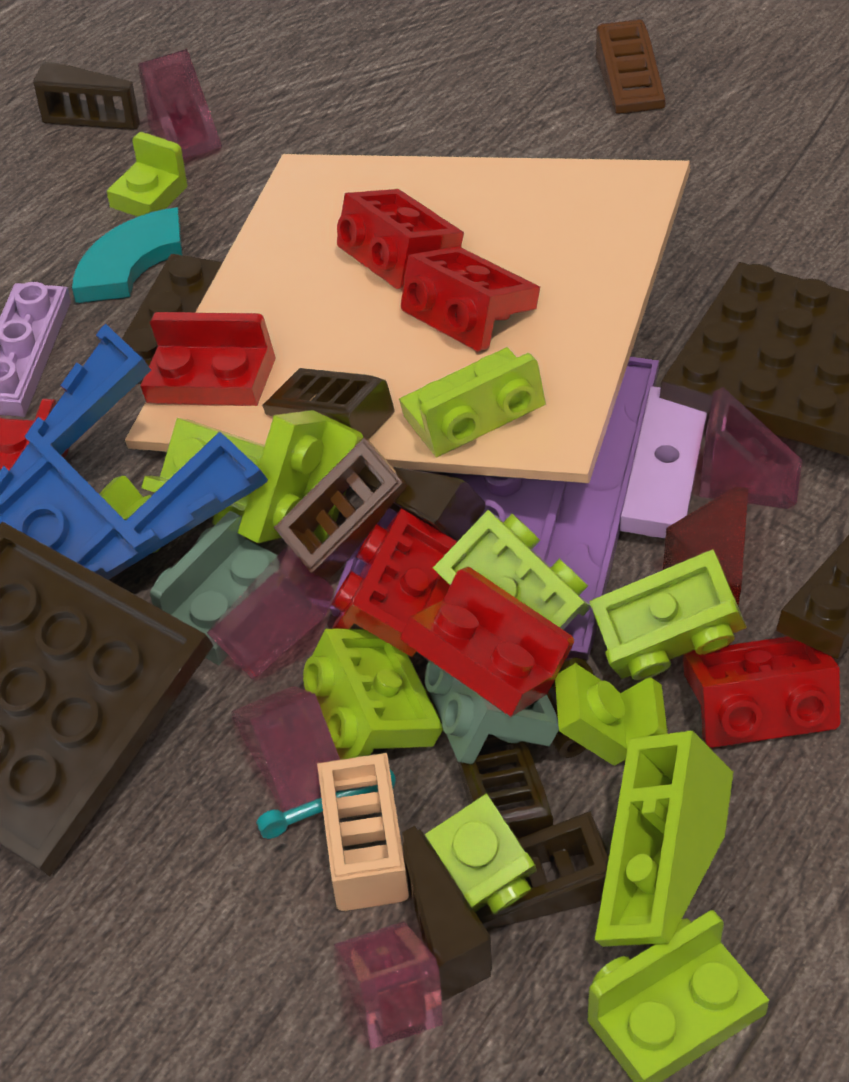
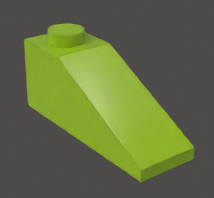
M693 730L629 739L595 941L602 947L669 943L725 837L734 772Z

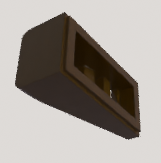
M42 63L33 80L42 123L138 130L140 120L132 81L62 63ZM79 94H85L86 100L80 99ZM96 95L103 96L104 105L97 103ZM113 96L121 97L123 110L115 108Z
M299 368L262 405L265 414L272 417L279 414L314 410L361 432L363 438L369 439L395 412L389 387L384 379L365 374Z
M366 465L358 474L373 493L382 485ZM393 467L408 486L389 509L398 513L402 508L457 542L478 521L485 509V501L466 481L438 474Z
M488 734L481 750L509 745L510 750L477 756L473 764L457 761L469 805L484 796L486 788L520 782L521 787L487 793L495 807L525 801L526 806L499 811L516 839L553 826V815L527 743L525 741L509 743ZM514 762L515 768L482 775L479 773V769Z
M591 811L517 839L536 865V872L529 876L533 886L532 890L497 914H493L488 904L475 913L485 929L490 930L601 902L609 854ZM584 853L589 867L575 871L571 856ZM555 860L561 877L548 882L542 863Z
M413 826L402 832V850L407 883L435 989L439 992L441 1000H447L491 977V936L421 829Z

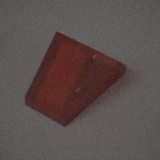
M746 487L732 488L667 527L663 560L664 570L714 549L738 607L742 586L749 489Z

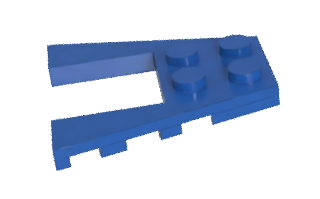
M105 324L96 334L100 343L83 366L76 363L60 385L65 392L45 421L38 417L24 436L29 443L12 468L8 470L3 466L0 470V524L3 521L109 580L263 486L268 479L261 469L226 436L218 432L125 521L61 456L151 371L143 358Z

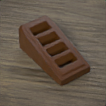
M638 19L600 24L596 29V59L615 113L665 108L666 99L651 40L644 21ZM646 86V88L623 90L625 88Z
M363 438L274 528L312 574L330 579L349 560L368 536L374 525L380 521L408 484L368 439ZM365 465L382 483L374 493L358 475ZM349 486L352 487L364 502L357 510L343 495ZM334 505L347 519L340 527L328 514ZM319 524L329 535L323 543L314 534Z

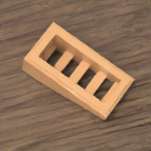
M387 753L317 763L330 870L337 909L348 911L406 901L409 898L408 884ZM378 785V792L336 798V791ZM382 812V816L340 823L341 818ZM386 840L385 845L346 851L343 848L344 846Z

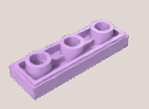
M39 282L14 284L0 316V415L26 416L71 303L68 287L49 286Z
M651 386L621 514L620 531L683 541L707 413L659 398L661 388Z

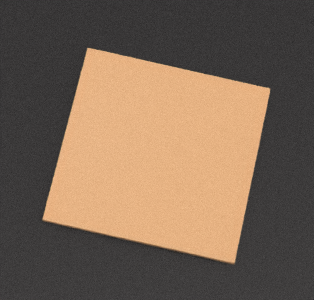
M282 154L195 312L259 313L263 315L276 359L258 406L154 404L145 402L125 438L128 449L167 452L177 418L189 419L265 445L273 417L265 414L262 405L299 368L372 375L387 381L395 412L368 440L392 467L418 471L590 483L690 173V161ZM400 189L462 230L464 236L461 248L540 286L537 308L511 314L507 320H494L490 347L481 351H476L403 312L401 309L403 289L394 288L337 246V223L341 217L344 194ZM506 347L516 357L530 353L538 361L546 405L437 458L404 418L399 398L424 387L426 384L437 381Z

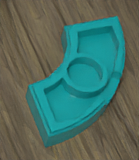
M178 207L138 216L120 224L99 238L86 251L75 270L72 283L75 303L130 297L134 282L149 267L158 262L168 260L170 254L183 255Z

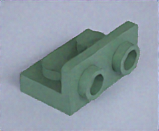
M229 511L214 527L206 529L198 538L195 546L173 568H168L162 572L150 591L152 605L207 635L214 646L205 658L217 665H220L298 582L295 564L238 534L242 516L232 511Z
M429 660L425 673L426 689L431 695L442 722L443 730L447 734L458 762L473 764L488 734L509 743L525 741L545 746L551 745L559 730L558 716L547 695L510 717Z

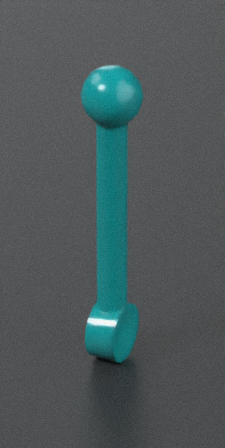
M390 769L392 787L394 788L396 776ZM378 785L336 791V798L366 794L373 791L378 792ZM320 797L283 813L280 810H270L263 813L256 823L262 837L266 839L276 838L286 831L288 825L323 812L322 798Z

